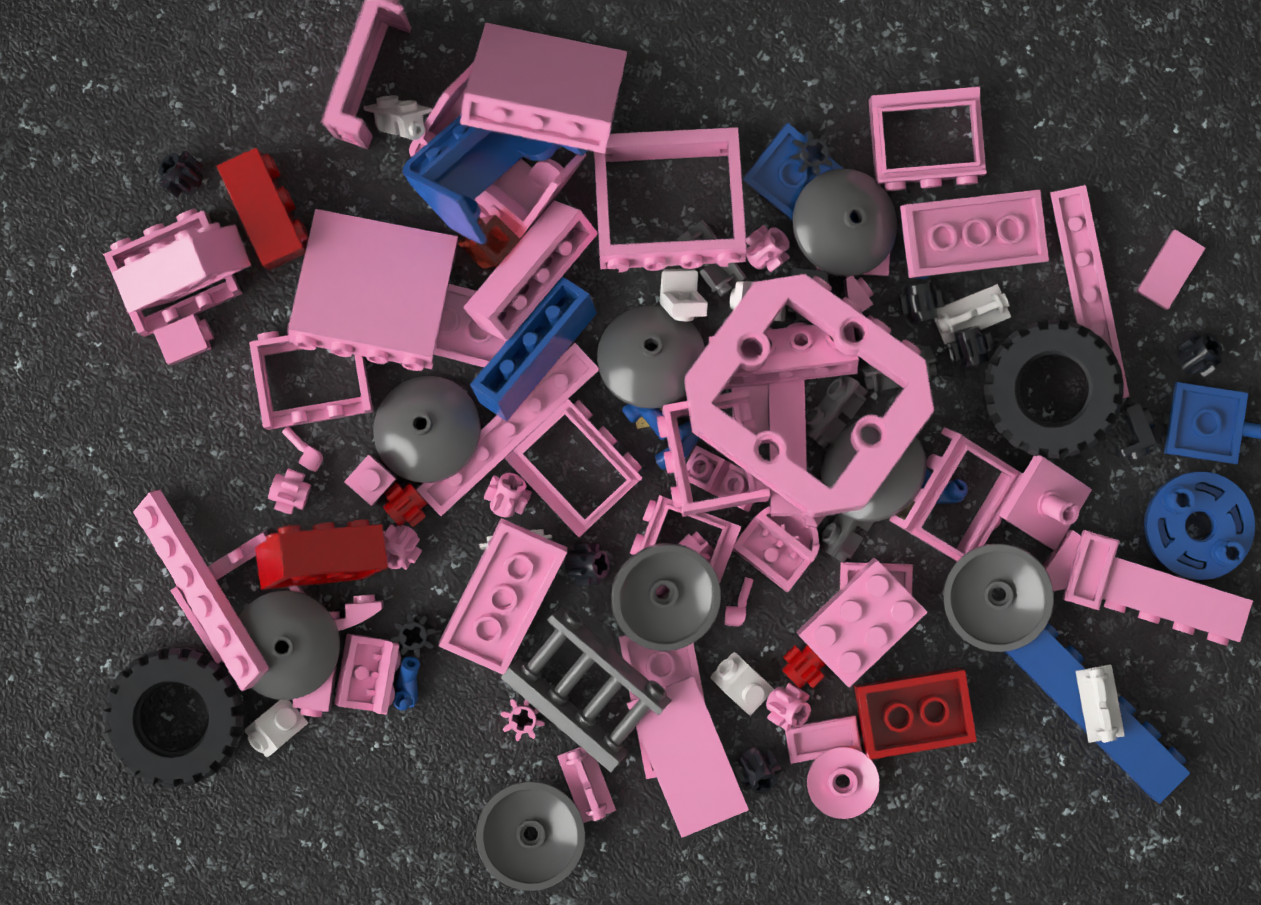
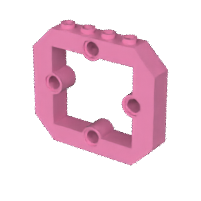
M804 274L754 282L686 374L684 383L692 432L812 518L862 510L930 417L934 408L926 362L924 358L919 356L921 350L907 340L900 342L890 335L891 329L880 320L874 318L870 321L860 314L862 310L860 306L849 298L844 297L841 300L830 292L832 287L823 279L817 276L811 279ZM785 305H788L834 338L833 341L836 348L841 353L858 355L904 388L883 418L876 415H868L862 417L856 423L851 433V444L858 453L832 489L786 457L787 445L780 434L773 431H765L756 436L713 405L739 368L745 371H755L765 364L770 352V343L764 334ZM847 327L858 328L862 333V340L857 343L847 341L843 330ZM753 342L759 346L761 355L757 358L749 359L742 354L741 346L745 343ZM866 427L876 429L879 433L880 441L874 445L865 443L861 438V430ZM770 443L776 447L778 456L774 460L766 461L759 456L758 447L761 444Z

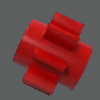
M396 483L384 493L389 501L383 508L399 527L405 522H409L414 527L426 517L421 509L427 504V501L411 483L405 488Z
M795 645L783 656L788 664L782 671L800 689L806 683L814 688L825 677L820 670L826 663L808 645L801 651Z

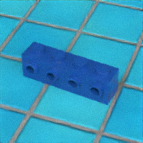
M562 276L470 384L479 403L505 421H508L597 314L590 294Z

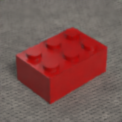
M254 148L217 165L218 171L262 266L272 270L305 255L309 235L303 222H300L299 219L295 221L290 212L295 210L296 207L288 190H285L284 186L280 188L278 186L276 178L280 177L281 174L273 157H270L269 153L263 154L258 148Z
M368 520L351 521L344 528H335L334 523H322L312 526L313 530L300 531V526L282 527L278 529V533L267 535L266 541L255 546L261 590L359 581L388 568L382 524L369 525Z
M961 667L854 685L864 749L869 760L977 742L966 673Z

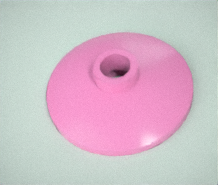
M835 747L820 754L812 763L808 772L807 788L812 802L821 812L834 818L848 819L864 813L874 803L879 791V775L872 760H869L863 752L851 747ZM843 774L849 777L847 786L840 787L836 784V778L839 775Z

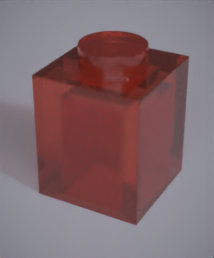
M494 214L482 217L477 221L487 239L483 244L466 236L458 243L482 269L498 266L520 241L519 237Z

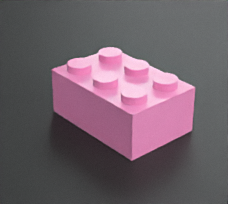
M214 223L199 229V233H197L196 228H191L176 234V241L172 244L170 240L151 246L149 248L151 253L147 256L145 253H139L124 260L126 266L112 273L128 313L177 301L251 266L236 225L221 228L219 223Z
M873 557L847 585L839 590L796 632L829 668L850 687L905 635L927 611Z

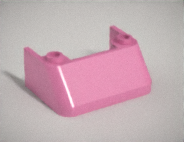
M474 62L444 91L424 122L425 132L423 136L413 140L409 147L411 157L462 114L464 95ZM585 153L583 156L577 154L565 168L551 159L538 161L532 168L524 160L520 159L474 199L481 209L479 217L503 237L510 240L520 239L566 185L587 154Z

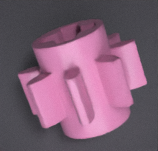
M762 225L746 238V243L750 245L746 249V257L750 264L757 269L762 270L767 267L769 272H773L790 258L785 252L789 248L788 238L778 228H770L768 230L765 225Z
M287 469L285 476L276 473L268 495V499L276 501L275 510L292 514L294 508L304 509L311 489V484L303 482L305 474L291 469Z
M505 473L500 478L495 475L492 477L484 499L490 501V509L496 515L511 517L515 512L520 515L523 514L532 492L525 490L526 483L522 477L514 473Z
M390 525L386 532L383 531L388 567L392 569L402 567L406 570L411 563L416 562L422 553V550L416 547L420 540L416 532L404 525L401 527Z
M788 683L786 689L784 687H777L770 693L766 702L767 709L771 711L767 717L768 720L786 731H789L791 725L794 727L802 726L809 718L811 712L810 705L806 703L810 695L791 683Z
M512 698L510 700L513 707L512 711L501 712V716L509 718V724L505 725L503 731L506 732L513 729L517 732L516 741H519L524 733H528L534 739L536 737L533 730L534 726L545 725L543 720L537 719V714L540 711L530 706L526 699L524 704L518 705L517 701ZM522 709L527 710L528 717L533 719V722H527L524 728L519 727L518 720L513 718V714L519 715Z

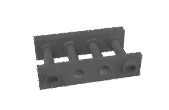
M560 607L547 620L556 627L555 631L529 662H524L519 658L507 669L501 679L607 770L612 772L629 753L623 747V741L650 709L657 715H660L672 700L667 696L666 690L659 683L645 678L583 625L584 622L577 613ZM568 638L584 653L557 686L551 685L541 677L540 671ZM597 662L612 676L584 709H579L568 700V694L592 664ZM623 685L639 700L612 733L605 732L596 724L595 718Z

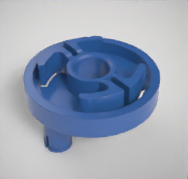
M1189 472L1168 480L1155 492L1146 510L1144 532L1151 553L1164 568L1184 578L1208 580L1227 574L1244 560L1253 543L1255 518L1248 498L1231 480L1210 472ZM1200 482H1204V483H1206V484H1208V485H1212V486L1218 487V488H1220L1221 490H1223L1224 493L1221 492L1220 490L1216 489V488H1213V487H1210V486H1206L1205 484H1202V483H1200ZM1235 505H1237V507H1238V509H1239V512H1240V515H1241V521H1242V523H1243V531H1242L1241 534H1236V532H1241V530H1242V523L1240 522L1239 514H1238V511H1237ZM1200 511L1209 517L1211 529L1206 537L1196 540L1188 535L1185 525L1187 518L1192 513ZM1161 517L1165 518V525H1166V529H1167L1168 535L1170 536V539L1168 538V536H1167V534H1166V531H1165V528H1164V520H1163V519H1160ZM1186 552V555L1189 556V557H1191V558H1193V559L1200 560V561H1205V563H1206L1205 568H1203V569H1195V568H1202V567H1204V563H1203V562H1198V561L1191 560V559L1187 558L1186 556H1184V553Z

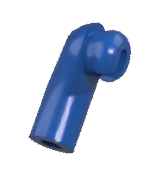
M630 404L622 408L623 414L631 423H635L640 417H643L660 440L667 438H660L657 417L663 415L659 408H640Z
M691 421L678 427L684 458L689 456L700 439L699 436L692 432ZM669 447L655 455L656 462L662 470H666L664 452L670 451Z
M927 468L922 489H924L932 475ZM960 479L949 481L936 504H956L961 502L968 493L967 484Z
M410 656L403 659L397 679V692L394 695L393 704L401 711L407 710L408 707H414L418 700L417 674L420 662L415 657Z

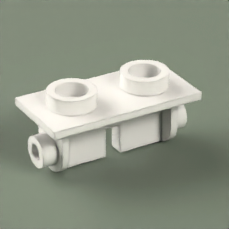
M393 95L379 97L376 99V104L364 106L365 111L374 113L375 124L379 131L393 135L400 134L401 137L411 140H417L423 136L425 132L423 114L432 111V108L417 105L415 100L400 101L398 96Z
M998 284L938 308V318H934L944 344L955 340L953 334L955 331L977 325L980 326V329H984L1011 318V315L1007 308L1009 307L1008 300L1005 294L1001 293Z
M1112 665L1075 671L1088 742L1101 740L1102 742L1117 740V737L1125 736Z

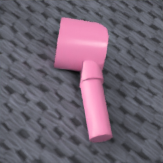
M289 426L286 427L282 433L300 451L304 452L298 463L316 472L323 462L322 453L309 446L306 442H303Z
M745 577L737 607L726 606V626L738 627L745 621L747 599L754 581L753 579Z

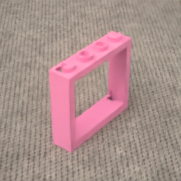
M738 127L609 134L606 153L594 151L600 269L619 268V272H625L629 268L644 267L646 270L657 271L664 269L666 266L681 265V267L686 269H695L703 264L717 263L719 266L728 267V263L745 262L746 235ZM728 156L734 239L610 245L606 162Z

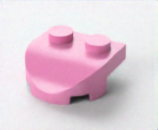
M769 506L751 520L737 538L733 551L784 591L788 592L818 554L820 544L817 524L813 517L811 518L808 515L771 516V506Z

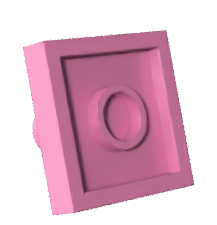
M1040 455L1038 457L1034 456L998 516L1046 547L1056 551L1071 524L1077 520L1079 511L1092 489Z

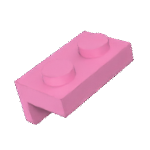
M347 634L334 705L374 711L378 714L386 715L395 695L393 686L394 673L399 668L401 662L399 643L388 639Z

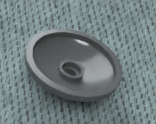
M834 169L812 179L800 192L793 211V229L800 249L811 263L829 274L850 277L862 275L873 270L887 258L896 240L897 216L888 193L872 177L852 169ZM851 212L858 216L857 224L850 220Z
M641 306L622 313L605 329L598 345V368L607 388L620 400L640 408H662L663 405L677 403L686 397L685 376L703 353L705 346L698 329L691 321L673 319L662 306ZM653 343L658 348L655 351H648L645 349V346Z
M437 376L415 377L396 386L380 404L374 421V441L379 456L394 473L412 482L435 483L454 476L469 463L479 444L481 433L480 417L471 397L456 383ZM421 419H426V428L417 430V422Z
M857 422L842 430L833 441V444L829 445L824 455L821 467V481L830 489L833 488L858 453L851 444V433ZM866 427L861 430V438L865 443L874 445L880 441V436L876 429ZM917 436L914 437L862 510L842 513L843 515L858 521L875 522L888 519L900 513L911 504L923 485L927 466L925 451Z
M673 543L649 546L630 557L618 572L612 589V609L622 631L638 645L656 651L681 649L701 638L715 621L721 601L719 580L709 562L697 551L684 545ZM659 586H667V592L664 595H656V590Z
M986 544L967 552L952 567L944 587V608L953 629L971 645L993 652L1011 651L1033 641L1047 625L1053 608V587L1044 566L1026 550L1010 544ZM997 587H1001L1006 591V596L1002 599H997L993 596L992 591Z
M274 591L255 599L240 613L238 618L270 668L252 687L254 691L273 699H296L314 692L331 676L339 658L340 638L333 617L319 601L297 591ZM279 640H285L289 644L287 653L283 654L277 651L276 644Z
M519 782L500 790L484 807L477 825V849L487 870L503 884L525 891L542 890L564 880L578 864L585 843L584 823L577 806L558 788L542 782ZM526 828H536L538 836L535 839L526 838L524 834Z

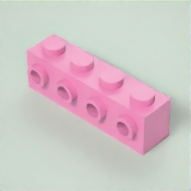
M554 200L463 308L483 331L508 341L596 237L598 232L579 209Z
M799 322L790 324L787 328L772 329L769 327L764 334L770 343V352L765 364L755 371H745L739 368L724 389L857 374L859 359L858 355L841 353L836 348L833 341L834 338L816 325ZM854 327L845 328L843 330L845 339L851 343H856ZM714 336L709 337V343L714 338ZM748 342L741 346L742 354L749 359H754L761 355L759 346L753 342Z
M1117 557L1114 558L1102 598L1105 600L1104 607L1122 613H1125L1126 607L1140 611L1138 618L1159 624L1161 618L1174 621L1172 629L1193 635L1196 628L1208 632L1207 640L1228 646L1229 640L1241 641L1253 603L1252 600Z

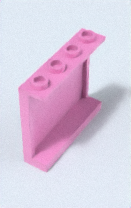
M365 0L322 123L334 138L365 149L369 148L373 136L363 121L356 119V115L388 26L408 33L411 31V26L404 9L398 4L399 0Z
M485 23L464 95L460 124L606 153L627 51Z
M315 209L288 327L289 342H293L295 346L305 350H314L316 347L330 349L331 353L342 357H350L352 354L366 356L367 360L378 364H386L388 361L402 363L403 367L414 371H421L424 368L432 369L433 355L453 262L455 263L458 236Z

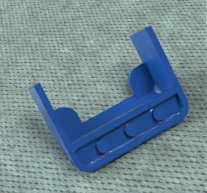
M460 115L405 163L403 173L410 185L451 229L483 244L487 239L477 223L481 209L474 199L522 157L533 161H544L551 158L559 147L568 149L580 156H583L587 150L460 124Z

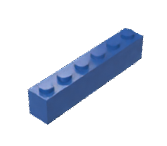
M1047 623L1043 631L1033 641L1021 648L1005 651V653L1087 734L1075 672L1085 669L1081 665L1085 659L1071 645H1068L1065 649L1055 639L1059 633ZM1120 695L1118 702L1125 736L1117 737V740L1102 742L1101 740L1095 743L1154 801L1160 804L1190 774L1183 766L1187 760L1174 747L1171 746L1167 750L1158 741L1162 735L1149 722L1145 721L1141 725L1132 716L1136 709Z

